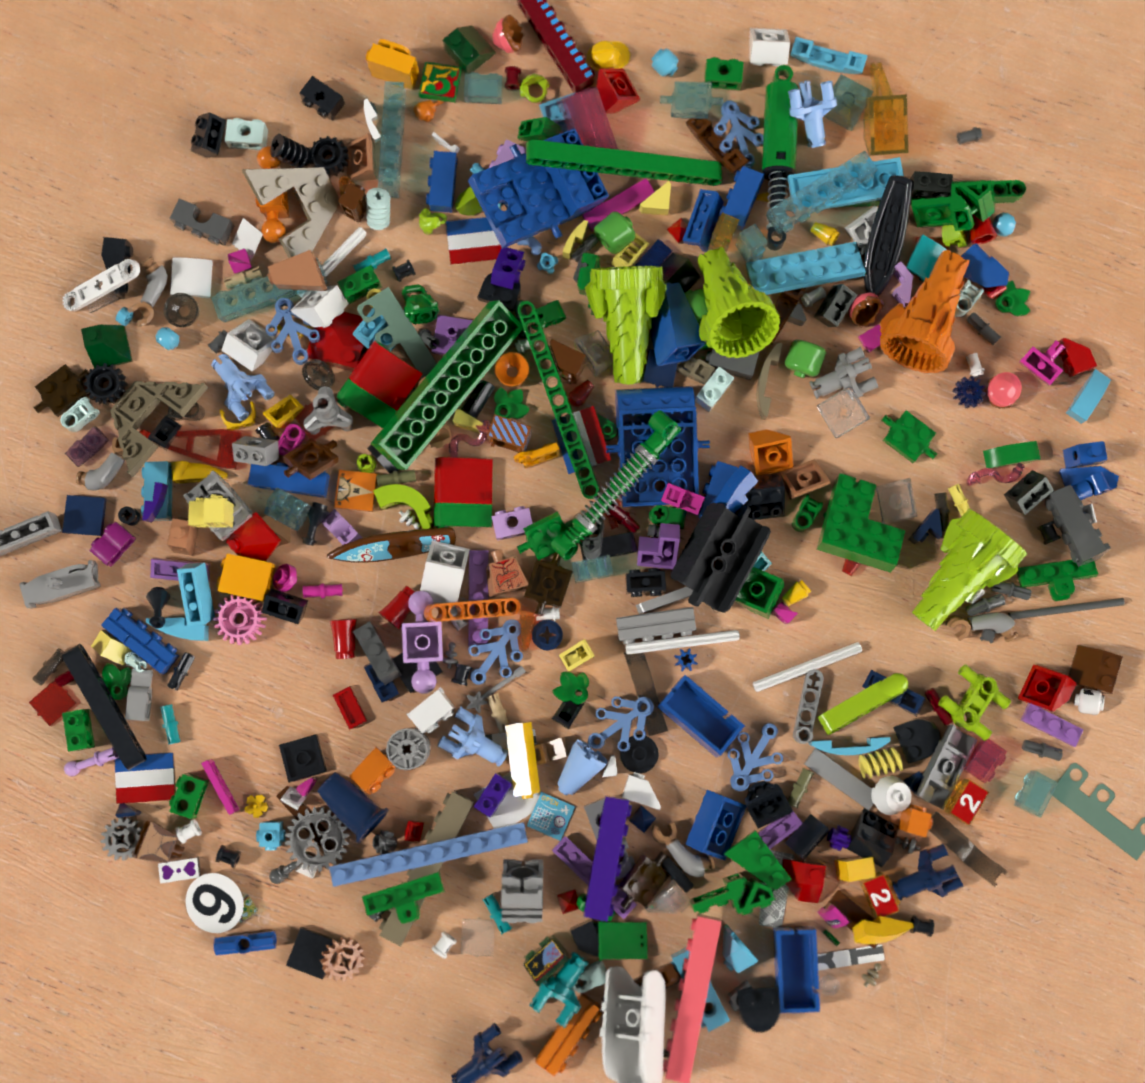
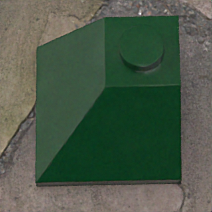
M99 324L81 329L84 346L94 369L97 364L103 366L106 363L110 367L111 364L117 366L133 362L125 326Z

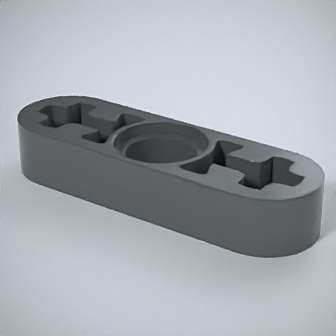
M601 517L598 519L601 524L596 522L597 529L593 533L598 534V536L594 538L589 537L590 535L584 536L583 552L584 556L588 559H595L601 554L604 533V519Z

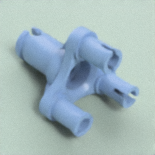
M810 80L804 81V83L799 82L800 89L788 91L791 106L789 108L790 116L804 121L806 139L809 142L807 144L808 147L815 148L826 144V140H824L823 116L837 106V99L834 98L833 81H826L820 84L823 100H815L812 97Z
M226 354L219 355L218 357L221 359L222 364H219L214 359L212 367L225 382V387L228 390L224 404L229 410L233 411L239 421H244L249 416V412L241 405V400L248 399L246 395L251 397L252 391L258 390L265 400H270L274 397L275 392L266 383L267 380L262 374L247 375L245 372H241Z
M460 706L454 717L469 725L468 732L454 724L452 730L457 733L450 730L448 736L455 738L461 743L456 744L442 736L437 747L451 753L452 757L457 760L476 753L491 763H496L498 767L501 766L508 754V749H503L501 745L485 737L482 716L477 713L474 715Z

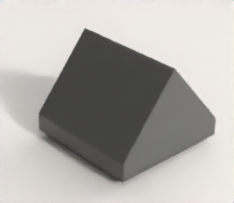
M800 303L796 305L787 322L803 326L807 319Z

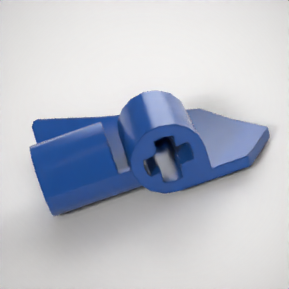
M977 243L973 244L961 255L963 259L970 261L964 275L965 278L985 288L1007 285L1009 272L994 257H990Z
M1102 466L1063 468L1059 471L1064 486L1071 485L1080 500L1093 495L1098 496L1115 489L1119 478L1118 475Z

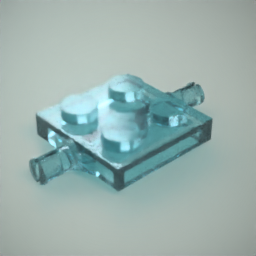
M675 81L672 95H660V104H671V117L708 119L709 110L712 105L723 106V97H712V83Z

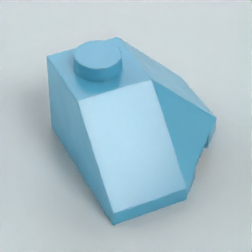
M726 924L723 929L722 955L725 958L723 963L730 971L735 970L737 973H740L754 965L758 960Z

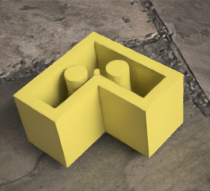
M211 495V499L196 498V501H189L188 525L192 527L233 528L234 504L220 495Z

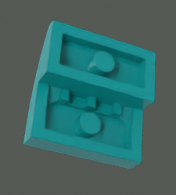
M922 235L906 268L910 273L920 277V281L924 282L925 278H929L940 254L947 249L927 236Z

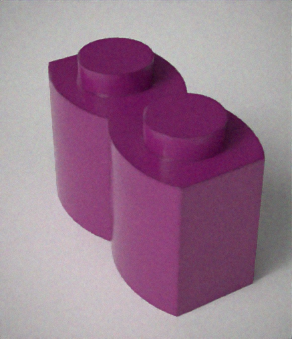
M118 522L107 525L103 536L96 538L89 550L109 567L113 566L136 540V537Z

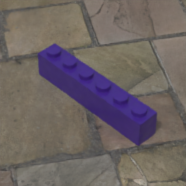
M605 795L583 913L586 918L608 922V917L613 915L614 905L611 904L612 896L616 897L618 887L614 883L616 876H620L621 865L618 864L619 856L623 857L625 845L622 844L623 836H627L628 825L625 824L626 817H630L632 805H629V800Z

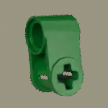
M559 300L552 301L537 309L543 329L558 324L567 318ZM537 324L531 325L534 330H538Z
M806 494L793 518V528L798 532L807 530L819 514L824 503H819L810 498L809 494ZM798 518H804L806 526L799 525Z
M657 505L649 512V520L657 525L661 523L680 525V529H684L687 511L677 507ZM657 511H660V515H663L659 519H657V515H654Z

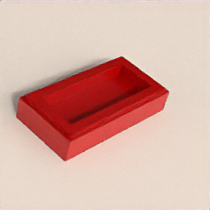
M351 686L333 694L349 730L368 721Z

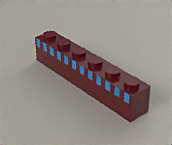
M517 0L518 7L575 95L593 85L595 76L593 68L585 63L584 54L576 49L573 37L567 35L566 27L562 21H558L553 6L549 7L546 2L547 0Z

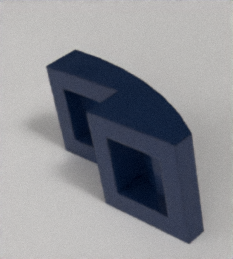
M371 663L364 666L373 684V688L382 703L399 694L394 681L385 685L379 680Z

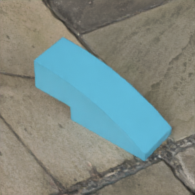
M1095 369L1073 399L1074 401L1066 411V414L1080 424L1087 421L1105 393L1111 379Z
M146 618V623L151 625L149 623L150 618ZM165 618L166 622L163 627L158 628V630L178 638L209 641V626H187L186 618Z

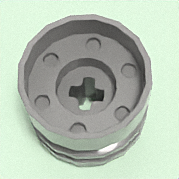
M405 728L396 731L387 742L386 752L388 759L395 767L402 770H411L420 767L427 761L431 745L425 733H421L420 730L415 728ZM404 745H411L412 747L410 748V750L412 752H408L405 754Z

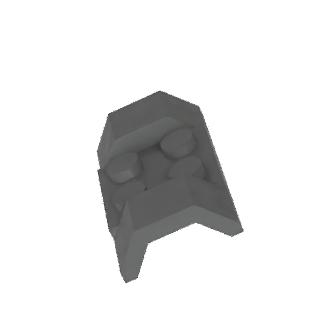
M949 724L923 774L924 777L915 795L944 810L975 747L977 739L961 732L955 725Z

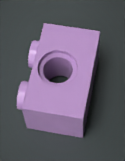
M525 506L516 507L513 512L508 513L506 510L495 512V516H492L497 541L526 535L523 528L533 524L529 508L525 509ZM516 518L518 520L517 526L509 527L507 525L508 520Z

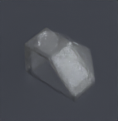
M673 880L649 902L645 910L648 913L677 914L679 911L682 913L689 907L690 904L688 902L690 898Z

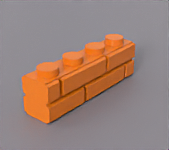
M580 993L577 997L581 1005L579 1012L574 1014L566 1028L561 1025L557 1026L536 1057L535 1063L553 1076H556L558 1072L561 1074L567 1066L565 1061L569 1055L571 1057L575 1055L579 1048L577 1043L580 1039L584 1040L590 1032L588 1027L592 1021L596 1023L602 1014L600 1012L601 1006L584 993Z

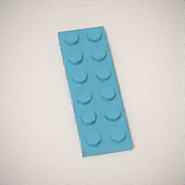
M900 157L788 175L794 214L881 200L889 177L893 175L904 176Z
M856 241L746 262L750 284L755 290L764 292L766 295L863 277L866 273Z

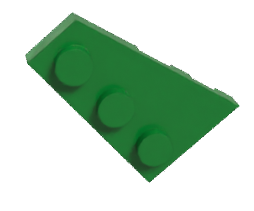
M756 830L724 852V855L775 891L791 880V877Z

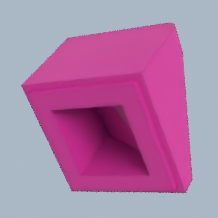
M246 249L228 254L229 264L235 274L252 267Z
M780 602L772 611L784 624H788L798 614L797 612H792L783 602Z

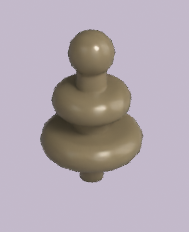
M876 963L873 970L868 969L869 975L862 974V979L866 981L864 983L865 987L869 984L876 986L877 983L874 978H879L877 972L881 970V964Z

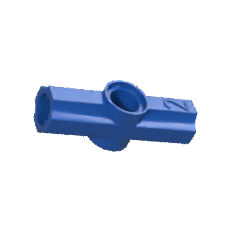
M275 931L216 937L213 944L214 952L217 956L276 949L277 937ZM243 938L249 941V948L242 946L241 940Z

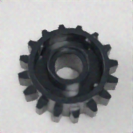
M329 136L323 139L320 137L317 142L314 141L313 147H309L313 153L312 160L309 163L310 166L313 168H324L329 178L332 175L338 176V173L344 172L343 168L348 166L346 160L350 159L347 154L348 149L344 146L343 141L338 142L336 137L332 139ZM332 154L330 159H325L327 155Z
M106 363L103 366L97 364L96 368L90 369L89 375L85 376L87 382L84 385L88 388L85 392L91 394L89 398L92 400L96 399L98 404H101L102 401L105 405H108L109 402L115 404L116 400L120 399L122 394L126 392L125 386H128V383L124 382L127 377L121 374L122 370L116 369V366L113 364L110 367ZM109 380V385L103 388V383Z

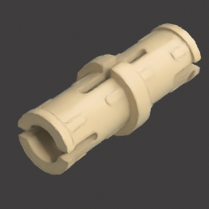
M258 265L249 270L223 278L226 288L230 289L241 284L247 285L249 281L262 278L263 274Z
M497 693L493 695L496 703H494L492 695L486 698L493 712L491 714L492 718H495L499 734L505 732L502 724L505 727L509 723L505 715L507 713L506 709H503L499 694Z

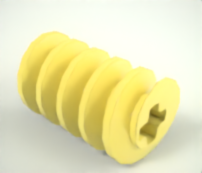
M893 747L889 749V752L883 749L881 754L879 751H875L874 756L871 753H867L866 758L864 755H859V768L864 779L866 773L870 778H872L873 772L880 776V770H883L885 775H887L888 768L895 773L896 766H898L900 771H903L900 754Z

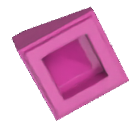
M312 777L298 785L296 790L302 796L308 795L317 778Z

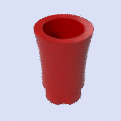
M972 215L974 227L970 229L972 245L975 243L978 245L988 243L998 236L990 217L982 222L975 215Z
M406 585L378 613L394 627L400 629L402 623L411 612L408 601L415 591Z
M357 619L330 620L336 659L355 658V634L353 631L356 629Z

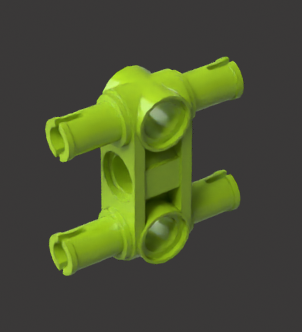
M964 664L959 669L958 674L970 682V687L962 700L957 704L945 695L940 699L938 705L951 714L956 726L963 727L967 731H973L984 741L991 736L992 731L980 723L979 719L990 701L992 700L1002 709H1006L1010 705L1011 699L999 691L997 683L993 678L977 674L967 664Z

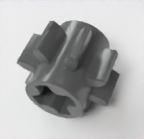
M381 830L380 835L377 834L373 838V848L376 849V853L381 855L390 853V851H394L397 847V839L392 832Z

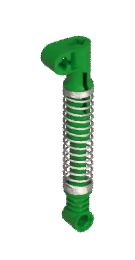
M659 410L652 415L648 424L654 430L653 434L645 442H641L635 449L636 453L634 455L631 454L630 459L626 458L628 462L626 464L622 463L623 467L618 468V473L614 472L615 476L613 478L610 477V482H606L608 488L601 487L604 493L597 491L600 497L593 496L596 502L594 503L589 500L591 507L585 505L587 512L581 510L582 515L578 513L574 517L573 527L570 526V530L565 531L567 534H559L552 541L551 548L564 560H569L576 554L578 550L577 543L580 544V540H584L583 536L592 535L597 529L594 523L601 524L598 520L600 517L606 520L602 514L610 515L607 509L614 510L611 504L613 503L618 506L615 500L622 501L619 495L626 496L625 493L627 491L631 492L630 487H635L634 483L639 482V477L643 478L642 474L644 472L647 473V468H652L651 464L658 462L659 455L682 430L663 411Z

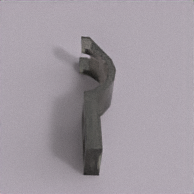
M624 652L637 699L647 697L654 705L653 712L646 716L645 722L649 736L668 731L663 713L657 707L659 700L644 652L635 654ZM646 703L641 705L643 711L647 709Z
M937 811L932 815L933 824L928 831L953 851L968 867L995 887L997 885L996 879L1001 873L1006 875L1007 871L981 852L969 838Z

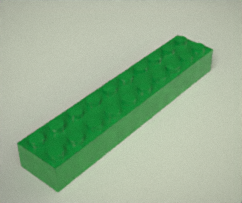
M499 300L489 301L370 444L397 469L407 470L523 329V325Z

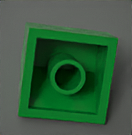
M752 567L735 602L749 611L769 619L785 586L784 581L779 577Z

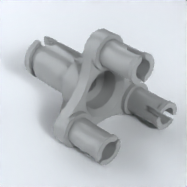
M861 347L846 354H839L835 371L815 379L816 381L809 382L812 390L821 387L813 391L816 399L819 396L828 395L841 388L856 398L862 397L868 391L879 388L874 376L861 383L855 380L857 374L872 369L871 363H869L868 357L865 358Z
M321 387L318 395L313 400L314 410L304 420L305 429L313 435L318 434L320 428L327 426L341 427L344 431L352 430L353 419L351 415L338 406L331 388Z

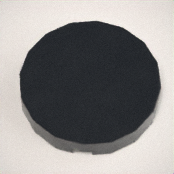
M634 736L629 737L630 749L626 752L620 751V759L623 765L631 772L646 773L650 771L657 763L659 757L655 742L648 736L643 740H637ZM624 742L621 748L626 749L627 743Z

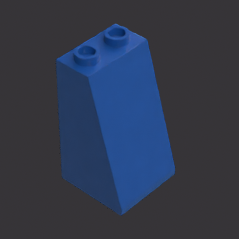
M665 283L666 293L657 317H652V328L650 331L658 366L686 362L706 344V341H701L700 326L680 283Z

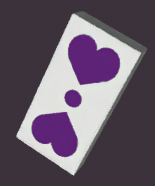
M199 857L158 863L160 883L193 879L201 876Z

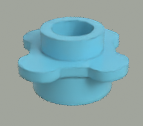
M543 253L537 268L552 274L554 273L555 265L558 264V258L548 253Z

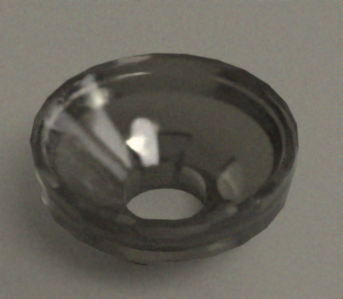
M176 293L166 300L164 315L170 324L181 328L188 327L197 320L199 306L192 296L186 293ZM182 306L189 308L190 312L186 317H182L179 313Z
M312 359L302 368L304 380L317 391L324 386L331 388L335 383L334 372L331 365L327 362ZM320 366L323 367L328 374L323 373L320 369Z

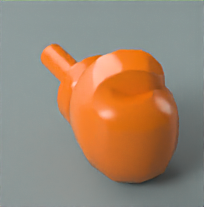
M431 100L419 102L414 106L413 112L418 120L430 122L436 112L435 107L444 103V101L438 100L433 103Z

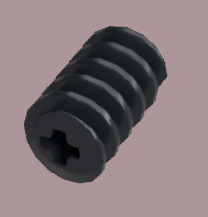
M279 133L272 140L270 150L272 157L280 161L283 160L284 163H289V165L295 166V168H302L311 162L313 153L310 148Z

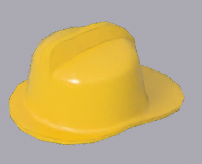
M600 41L588 50L586 60L588 65L598 72L601 68H623L630 60V51L620 41Z

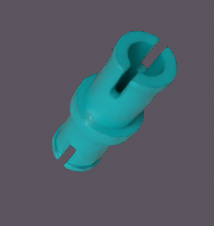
M385 248L373 256L368 255L367 259L353 265L355 272H358L371 265L375 270L378 265L391 260V256Z
M173 704L160 707L164 722L162 726L166 730L168 745L181 742Z
M492 893L482 899L491 914V920L494 919L501 932L500 934L502 935L511 930L512 927L508 922H502V909L494 894Z

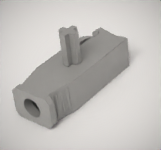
M89 560L88 565H72L38 576L28 583L21 582L19 584L25 606L29 609L36 608V604L54 603L101 587L98 581V565L93 560Z

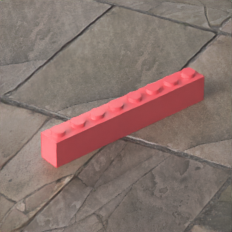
M697 913L696 919L692 918L690 930L693 931L692 939L688 938L687 941L688 959L684 958L682 970L685 971L684 979L680 978L678 990L681 991L680 999L676 998L674 1011H677L676 1019L672 1018L670 1031H673L672 1039H668L666 1051L669 1052L668 1059L663 1060V1072H665V1079L690 1083L721 927L720 918Z

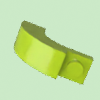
M401 484L385 485L373 490L382 510L398 504L408 505L415 510L423 529L432 528L433 520L430 514H426L432 508L424 496L417 490Z

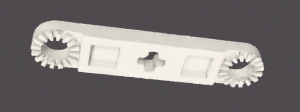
M125 259L121 263L112 266L77 286L74 290L67 292L65 297L63 296L62 304L64 308L69 311H78L135 279L140 273L139 263L135 260ZM131 264L133 267V271H131V273L129 274L127 269L128 266ZM72 297L74 298V300H76L74 301L76 303H74L73 306H71L70 300Z

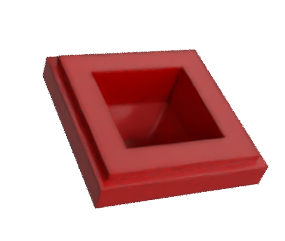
M680 218L667 228V231L679 244L683 240L688 225Z
M1006 286L983 287L984 291L982 294L996 300L1007 288Z
M408 821L404 840L420 842L424 822Z
M576 889L557 895L562 914L579 909L576 903L578 900Z

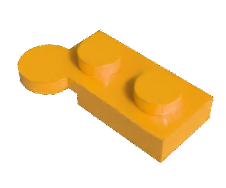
M556 442L553 444L547 443L537 450L520 452L513 458L515 462L523 464L525 469L561 455Z

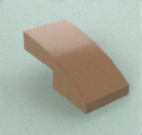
M565 737L534 745L537 765L569 756Z

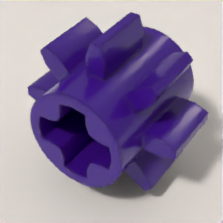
M839 825L837 829L832 827L827 836V841L831 843L830 847L841 851L842 848L847 849L851 842V835L847 834L849 830Z

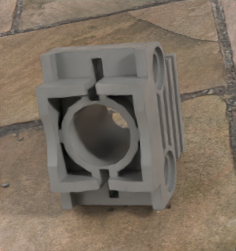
M212 471L210 475L183 496L188 504L189 501H196V498L211 499V495L223 496V498L228 499L229 502L234 504L233 528L209 527L220 540L224 541L253 515L250 508L218 473Z
M504 859L501 888L502 922H528L532 924L542 922L543 859L525 861V866H522V861Z

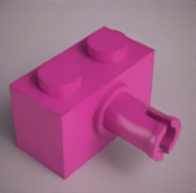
M1056 340L1045 353H1041L1035 347H1031L1019 363L1046 385L1050 386L1063 371L1053 360L1065 347L1061 344L1055 350L1059 345V342Z

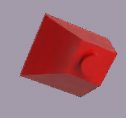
M601 68L599 70L595 98L604 114L617 113L640 100L624 68Z
M255 512L250 519L229 536L226 543L238 556L266 562L281 542V539L260 515Z
M1033 664L1018 699L1054 712L1070 700L1077 683L1068 675Z

